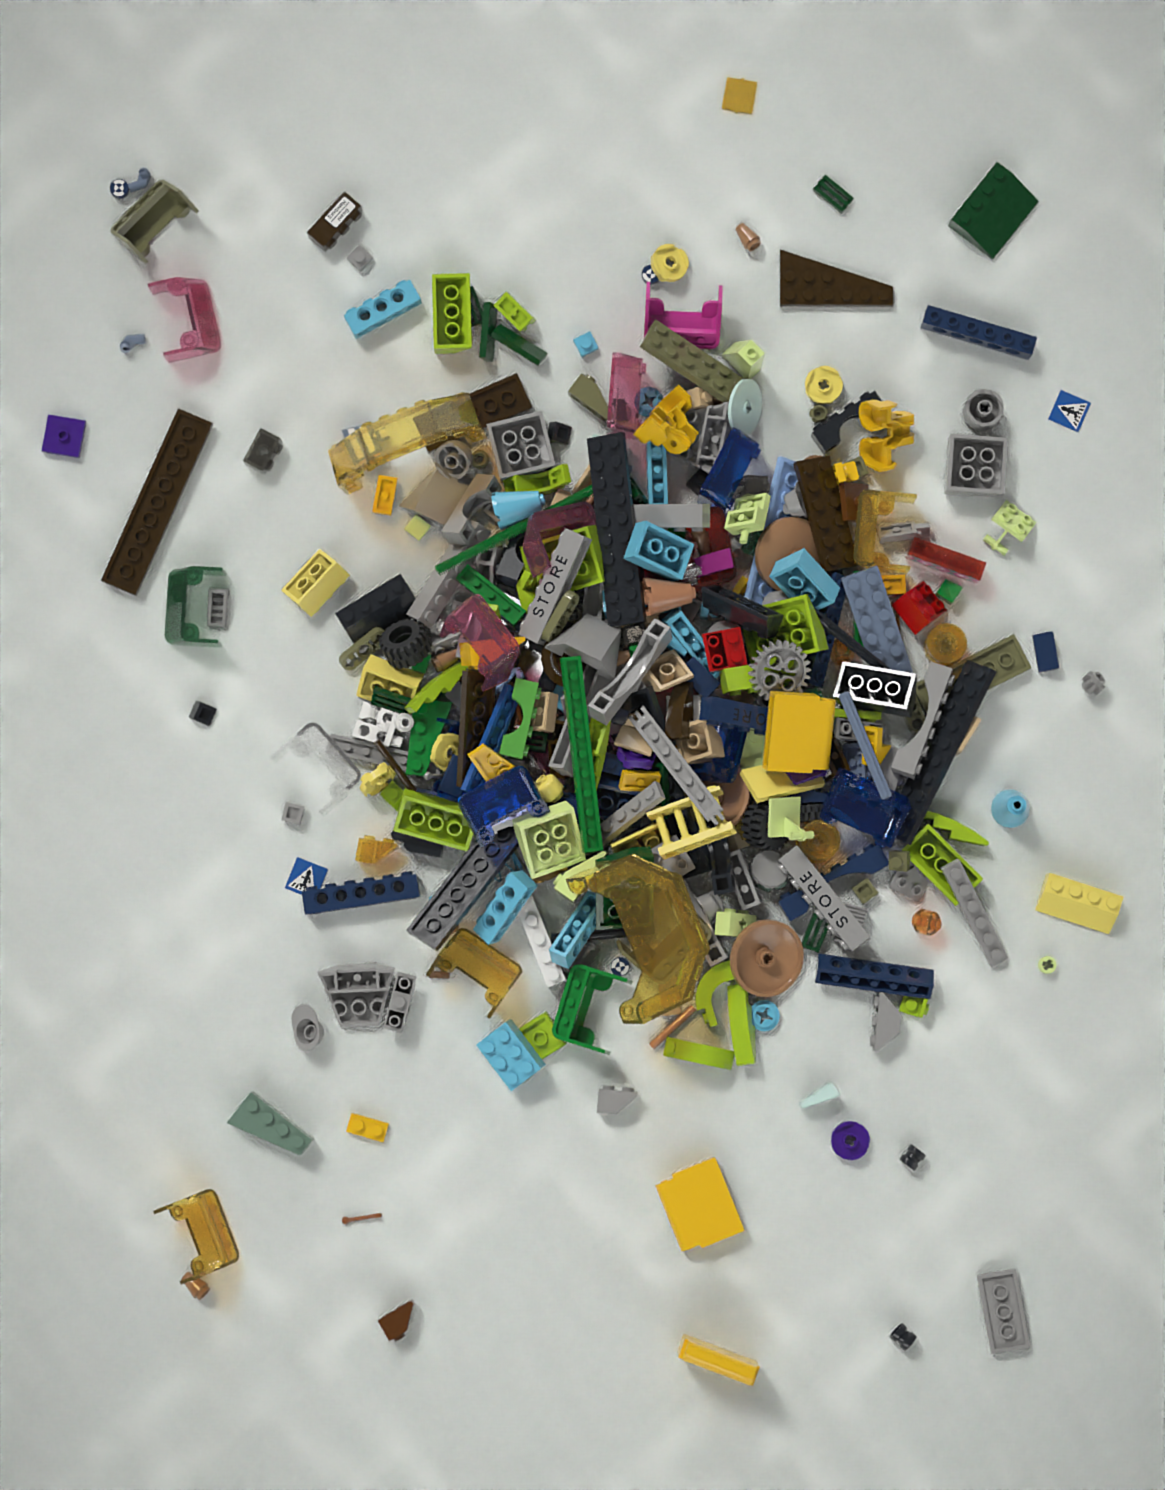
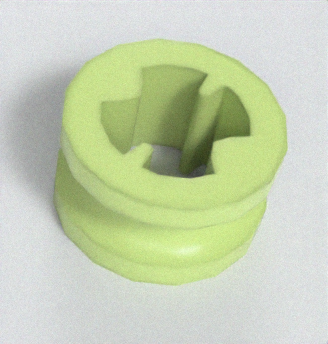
M1050 956L1042 957L1038 962L1039 970L1045 974L1054 972L1057 966L1055 959ZM1050 960L1052 968L1045 970L1043 968L1045 966H1042V963Z

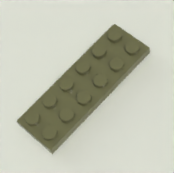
M656 319L640 345V348L721 402H728L735 385L744 379Z
M1013 634L949 666V668L953 669L955 680L952 687H948L946 693L950 694L966 660L996 671L989 689L1030 670L1032 667L1015 635ZM923 679L916 684V696L927 715L929 696Z

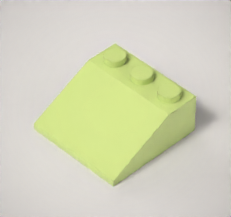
M567 801L512 819L516 838L532 879L586 860L585 853H582L581 836L575 811Z
M602 851L569 869L563 875L559 874L553 882L555 885L554 890L574 904L595 874V860L607 856V853Z

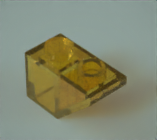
M364 835V838H359L355 861L376 865L397 850L398 844L394 843L393 839L383 838V841H377L374 836Z

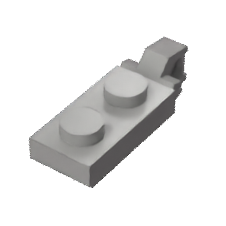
M913 520L876 526V533L881 544L930 536L931 529L929 522L914 523Z

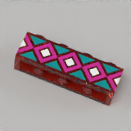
M917 537L912 539L906 555V559L976 584L981 580L987 563Z

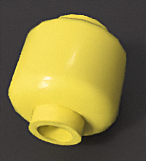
M543 774L536 780L535 792L544 802L555 803L563 796L564 786L553 774L546 776Z

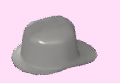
M797 481L795 488L784 496L783 512L784 514H790L792 517L805 516L807 518Z
M710 891L699 897L695 896V898L702 906L711 929L715 934L713 924L716 922V912H723L724 905L718 895H714V891Z
M307 1004L297 1006L291 1016L295 1042L299 1049L310 1051L323 1039L324 1028L318 1022L316 1012L311 1006Z

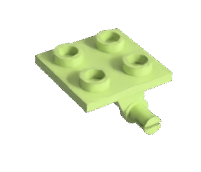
M1005 500L991 519L1005 529V531L997 541L988 534L983 541L989 544L992 550H997L1005 556L1009 549L1001 545L1000 542L1006 533L1009 532L1019 541L1023 542L1037 522L1019 510L1016 505Z
M801 797L769 798L768 837H788L791 841H805L806 839L814 838L813 831H805L800 828Z

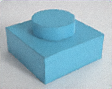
M590 331L573 339L581 357L599 349Z

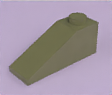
M581 373L568 390V395L610 427L614 428L616 421L595 383L596 380L588 374L585 376Z

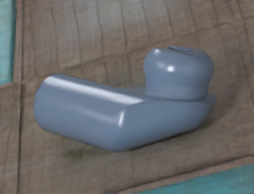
M141 168L137 181L128 184L131 193L147 187L151 178V173L147 168Z
M145 334L127 335L120 343L121 352L128 353L135 344H145Z

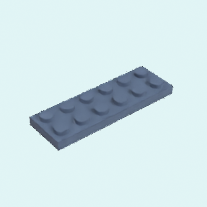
M876 565L842 577L841 581L863 647L885 663L889 669L913 673L878 566Z

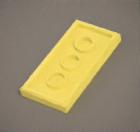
M762 765L743 769L740 772V776L756 803L768 801L769 798H780L821 788L825 784L823 778L818 777L794 785L785 772L767 771Z

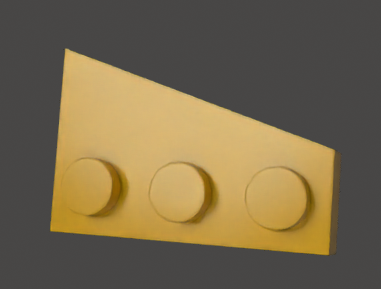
M484 743L467 754L499 801L531 780L529 775Z

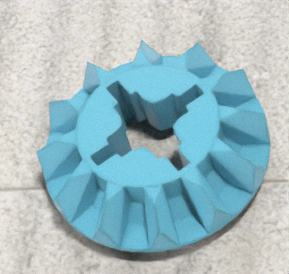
M650 386L641 388L635 394L634 407L640 415L649 417L650 412L663 399V396L657 388ZM645 395L649 399L655 398L652 401V407L649 404L642 405L646 401Z
M761 1000L752 1005V1025L755 1026V1029L769 1031L778 1024L780 1014L774 1003ZM768 1008L767 1015L770 1018H772V1020L765 1019L764 1021H762V1024H760L761 1017L759 1016V1014H756V1012L763 1013L764 1010Z

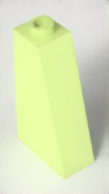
M752 340L734 342L721 356L744 379H752L761 370L765 353Z

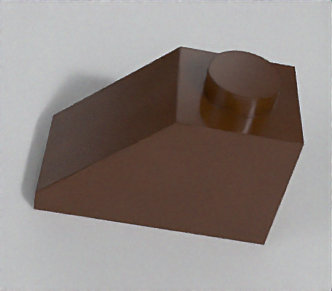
M413 1299L378 1319V1323L389 1341L394 1339L396 1342L405 1336L404 1332L408 1329L414 1306Z

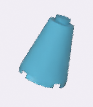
M539 491L491 493L495 516L500 519L497 522L500 530H504L538 513L546 505L544 494H540Z
M1010 789L1004 790L995 796L992 801L991 811L993 818L998 824L1003 827L1014 828L1026 821L1029 816L1030 806L1027 798L1021 792Z

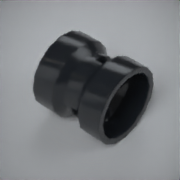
M910 1144L906 1154H902L899 1160L915 1171L919 1161L924 1160L926 1155Z
M900 1323L889 1336L893 1341H898L899 1346L904 1351L917 1338L913 1332L907 1331V1327L903 1323Z

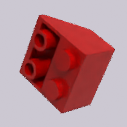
M925 581L907 591L892 604V607L915 635L947 611L943 602L937 598Z
M740 627L702 634L709 672H719L726 668L748 665Z

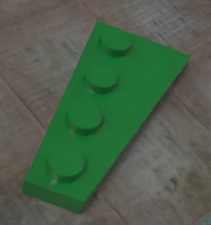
M423 702L417 712L412 714L414 724L410 731L406 775L424 777L425 773L428 772L431 764L430 755L437 737L442 733L449 711L453 705L452 702Z

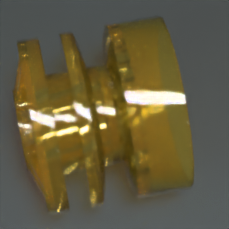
M943 623L933 628L926 636L923 650L929 661L947 667L956 663L964 655L967 649V639L960 627L951 623ZM945 640L947 643H950L948 648H946V645H942Z
M822 819L814 820L802 828L805 831H813V839L795 841V844L812 864L823 863L831 858L839 849L841 842L840 833L836 826ZM815 839L820 843L818 847L812 843Z

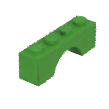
M516 678L512 699L520 705L523 712V720L516 731L503 735L499 755L522 760L523 756L527 757L529 745H526L527 737L531 738L533 726H530L531 718L535 719L537 707H534L535 699L539 700L542 689L538 688L539 683Z

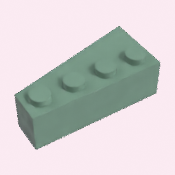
M254 1091L249 1093L227 1122L299 1156L305 1152L314 1140V1138Z

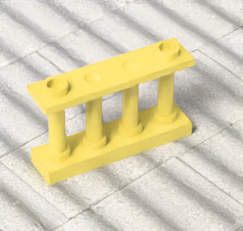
M715 785L707 787L720 805L718 796L724 794L720 786L716 787ZM689 797L663 807L656 806L651 811L646 812L647 817L651 821L656 820L663 840L662 847H659L658 851L664 860L737 833L731 821L728 822L725 819L722 821L718 815L716 818L719 824L714 828H707L704 816ZM691 806L700 829L699 833L695 835L689 834L681 811ZM672 813L675 815L682 836L681 840L676 842L670 840L663 818Z

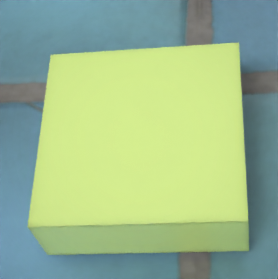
M415 515L404 530L420 542L431 528V525L418 515Z

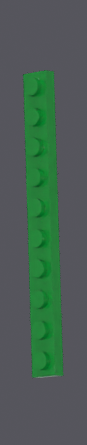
M581 656L560 658L582 853L602 851L603 844Z

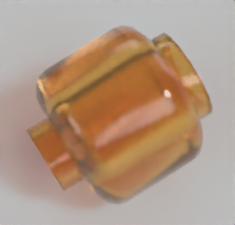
M837 638L834 639L830 656L831 661L838 666H842L843 661H853L855 657L854 652Z
M920 909L912 917V926L919 934L933 936L941 929L942 922L939 914L935 911Z

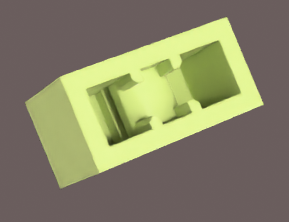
M725 908L724 912H716L715 935L737 937L748 925L756 922L757 915H749L747 910H738L736 913V909Z

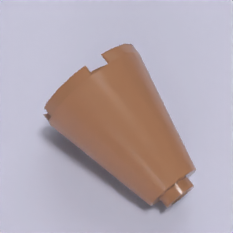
M643 578L644 602L647 605L645 607L646 616H653L692 603V600L696 598L695 587H691L690 583Z

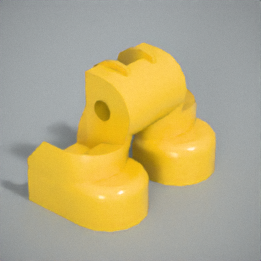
M678 384L650 412V416L639 426L633 435L643 444L649 441L657 447L662 444L672 454H680L683 451H687L699 433L685 416V413L693 407L691 396Z
M890 400L863 401L859 406V419L866 430L873 432L887 428V436L883 438L877 436L863 438L859 443V455L862 456L865 465L878 472L892 470L897 466V463L891 460V450L900 446L914 444V433L910 432V426L914 425V414L906 411L891 412V408L897 407L898 404Z

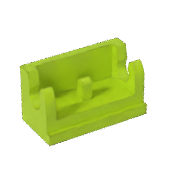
M505 292L493 305L520 332L526 331L527 326L536 321L508 292Z

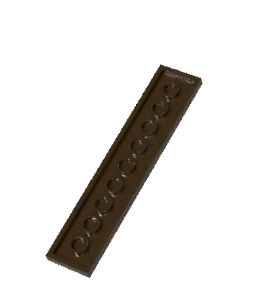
M179 408L177 409L101 578L102 582L137 596L214 425L212 422Z

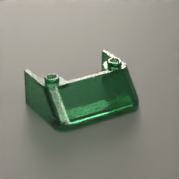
M190 566L174 569L169 573L164 634L168 643L179 646L222 648V643L219 640L199 639V628L193 623H186L188 585L195 586L200 584L203 580V575L226 576L227 572L223 567Z

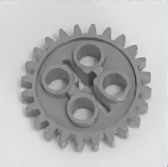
M777 640L776 645L770 641L768 648L762 645V652L756 650L759 656L752 657L755 663L749 664L753 671L748 672V674L753 676L749 682L754 684L752 688L755 691L758 690L757 694L759 696L763 695V698L768 700L770 691L803 692L801 686H807L804 680L810 679L806 672L811 671V669L806 667L810 661L805 659L807 654L801 653L802 648H796V644L793 642L789 645L787 640H784L783 644L780 640ZM776 656V661L773 664H769L770 659ZM794 660V665L788 668V662ZM765 667H768V668H771V669H774V670H778V671H781V669H782V670H784L785 672H788V673H789V672H790V673H795V675L792 676V675H788V674L782 673V672H778V674H777V673H775L774 671H771V670H764V668H765ZM771 675V681L765 683V678ZM789 678V684L783 687V682Z

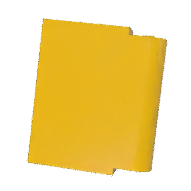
M770 691L762 767L767 771L796 773L828 770L836 700L820 698L815 693Z
M715 1156L672 1173L673 1178L655 1185L681 1251L692 1249L698 1245L704 1248L745 1231Z
M683 1334L677 1351L678 1358H681L683 1361L749 1386H753L760 1368L758 1362L687 1334Z

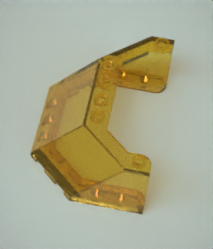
M461 392L452 396L417 401L413 407L408 409L403 407L398 409L396 414L391 416L386 414L379 417V421L374 423L370 421L362 424L361 428L355 430L339 443L332 445L328 453L338 487L347 495L363 488L360 478L364 476L363 472L365 470L372 471L377 466L435 442L445 441L448 439L447 436L453 435L454 439L465 437L469 444L487 438L470 394Z
M632 854L584 870L565 879L570 891L574 894H582L589 891L613 900L641 970L633 997L623 1002L619 1007V1014L623 1024H645L693 1000L694 989L697 981L700 979L704 967L702 965L705 956L709 953L710 946L682 875L642 859L636 854Z

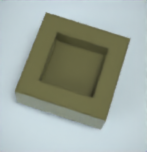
M862 456L844 462L854 461L856 463L859 478L869 474Z
M890 850L889 870L909 871L910 851Z
M868 877L852 888V891L862 905L878 894V891Z

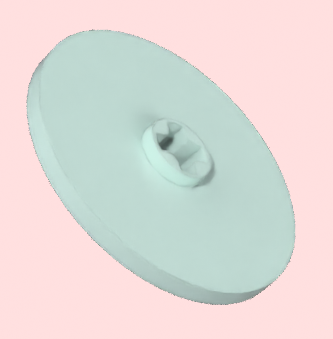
M742 379L735 385L728 405V419L732 431L736 435L747 436L756 428L762 410L761 391L758 384L752 379Z

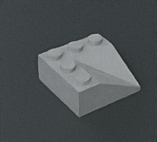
M542 411L486 424L501 483H504V480L514 475H531L556 466Z
M950 434L947 444L944 494L962 496L1004 495L1008 438Z

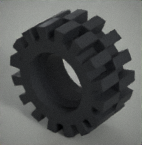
M830 804L801 805L800 807L801 823L831 820Z

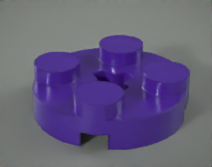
M619 746L617 750V758L623 762V767L627 769L635 767L650 770L655 762V752L648 757Z
M842 1122L831 1133L832 1149L843 1159L857 1160L864 1156L869 1148V1133L863 1125L857 1122ZM848 1135L856 1139L853 1141V1146L845 1143Z

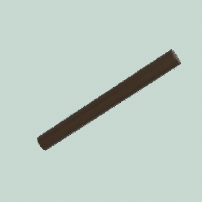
M377 739L374 741L373 744L395 771V774L406 789L418 792L381 740Z

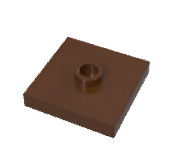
M839 483L843 521L872 522L868 484Z

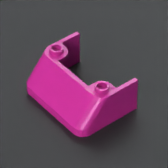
M647 282L644 337L656 319L699 349L716 348L720 342L723 285H719L718 301L710 300L705 302L702 306V312L664 311V303L661 299L650 298V282Z

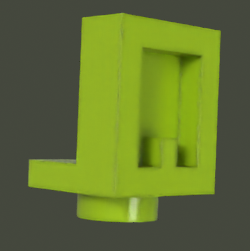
M902 996L898 1011L923 1018V1015H927L930 1004H927L928 999Z

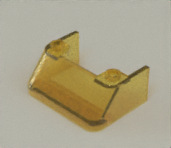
M864 490L860 493L853 560L857 565L864 568L877 565L880 572L908 574L911 566L889 564V559L884 553L874 552L878 515L887 516L891 514L895 502L913 504L917 494L879 490Z
M460 928L441 950L426 973L429 977L436 967L447 973H451L457 968L487 989L484 995L486 1001L493 1005V1008L487 1015L490 1019L522 974V968L518 963L492 945H488L470 930Z
M206 1189L153 1211L154 1214L169 1209L170 1215L174 1220H186L199 1256L191 1260L190 1267L193 1275L179 1281L181 1285L238 1261V1248L219 1198L214 1190Z

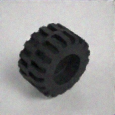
M416 619L399 620L397 623L391 624L381 634V638H379V646L388 663L394 668L406 669L410 666H416L417 663H421L424 658H427L428 653L431 652V640L422 623Z
M755 801L753 805L748 806V811L744 812L745 816L742 818L743 826H741V831H744L742 835L743 838H746V842L752 847L771 851L782 848L784 843L788 842V837H768L769 801L760 803Z

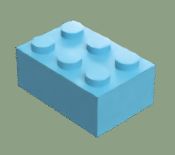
M648 521L635 523L623 559L669 581L682 580L694 544Z
M805 548L776 561L769 576L789 598L808 594L812 605L817 610L833 604L840 590V587Z
M512 1019L506 1021L476 1044L510 1091H513L546 1065Z

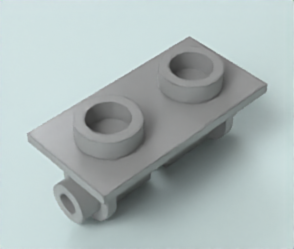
M454 627L445 631L446 638L442 639L441 634L431 637V657L452 648H457L459 637L462 634L461 627Z
M587 941L570 968H564V971L569 974L571 968L576 964L589 967L601 949L592 942Z

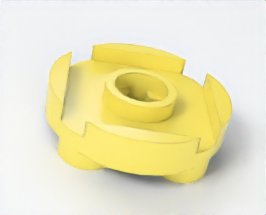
M673 244L661 245L651 256V268L661 282H676L685 275L689 266V260L685 251L674 247L675 245ZM667 259H669L670 262L673 261L674 264L672 265V267H669L666 264Z
M819 366V368L811 370L806 377L805 393L817 404H831L842 392L843 382L838 371L830 366ZM827 381L826 385H828L829 388H825L824 390L820 389L821 386L818 385V383Z
M447 733L440 734L432 747L430 760L438 769L446 771L452 755L458 756L459 735ZM451 748V751H453L452 755L447 757V751Z
M385 762L379 764L374 771L365 773L361 777L360 791L365 797H367V794L374 796L388 786L387 781L390 778L394 779L395 771Z

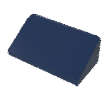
M1053 631L1032 635L1038 673L1058 670L1059 662Z
M692 657L686 663L694 675L693 678L686 680V682H693V689L701 697H708L720 685V682L695 657Z
M453 754L438 790L460 798L463 790H461V787L456 786L458 756Z

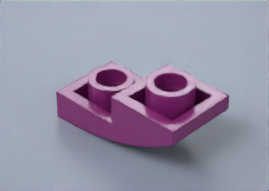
M730 548L694 559L698 578L735 568Z

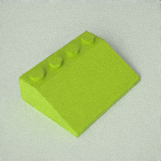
M596 525L573 530L592 539L570 590L575 591L605 582L602 552ZM560 535L519 547L525 569L533 568L539 572L536 576L537 581L531 588L534 592L539 586V580L543 579L544 570L550 564L552 552L558 546Z
M808 594L763 605L784 615L776 637L764 639L759 637L758 633L753 630L746 631L742 629L750 664L755 663L752 657L759 656L756 650L762 652V645L768 648L770 641L774 645H776L777 640H780L782 644L784 640H787L789 645L793 642L796 644V648H802L801 653L804 652L805 654L829 649L824 628ZM773 656L769 662L776 661V656Z

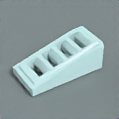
M829 1082L799 1102L801 1108H806L836 1098L840 1094L833 1083Z

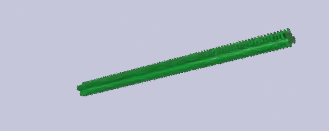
M592 484L504 531L483 540L479 544L458 553V555L435 565L436 573L443 575V573L445 574L444 571L447 573L448 570L449 572V569H453V566L455 568V565L458 567L457 564L459 565L461 562L463 564L464 562L466 563L465 560L468 562L469 559L470 561V558H474V555L476 557V554L479 556L478 553L480 554L482 551L484 553L485 551L487 552L486 549L489 551L490 548L491 550V547L497 546V543L499 545V542L502 544L501 541L503 542L505 539L507 541L510 538L512 539L511 536L514 538L515 535L516 537V534H520V531L521 533L522 530L524 532V529L527 531L526 528L528 529L530 526L533 528V526H537L536 523L539 525V522L541 524V521L547 520V517L548 519L549 516L552 518L551 515L553 516L557 512L560 514V512H564L563 509L566 511L567 508L568 510V507L570 509V506L576 505V502L578 504V501L581 503L583 502L582 499L584 500L586 497L588 499L591 496L593 497Z

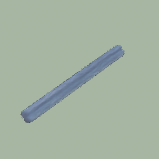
M843 692L839 695V699L882 800L888 799L892 796V793L850 693Z

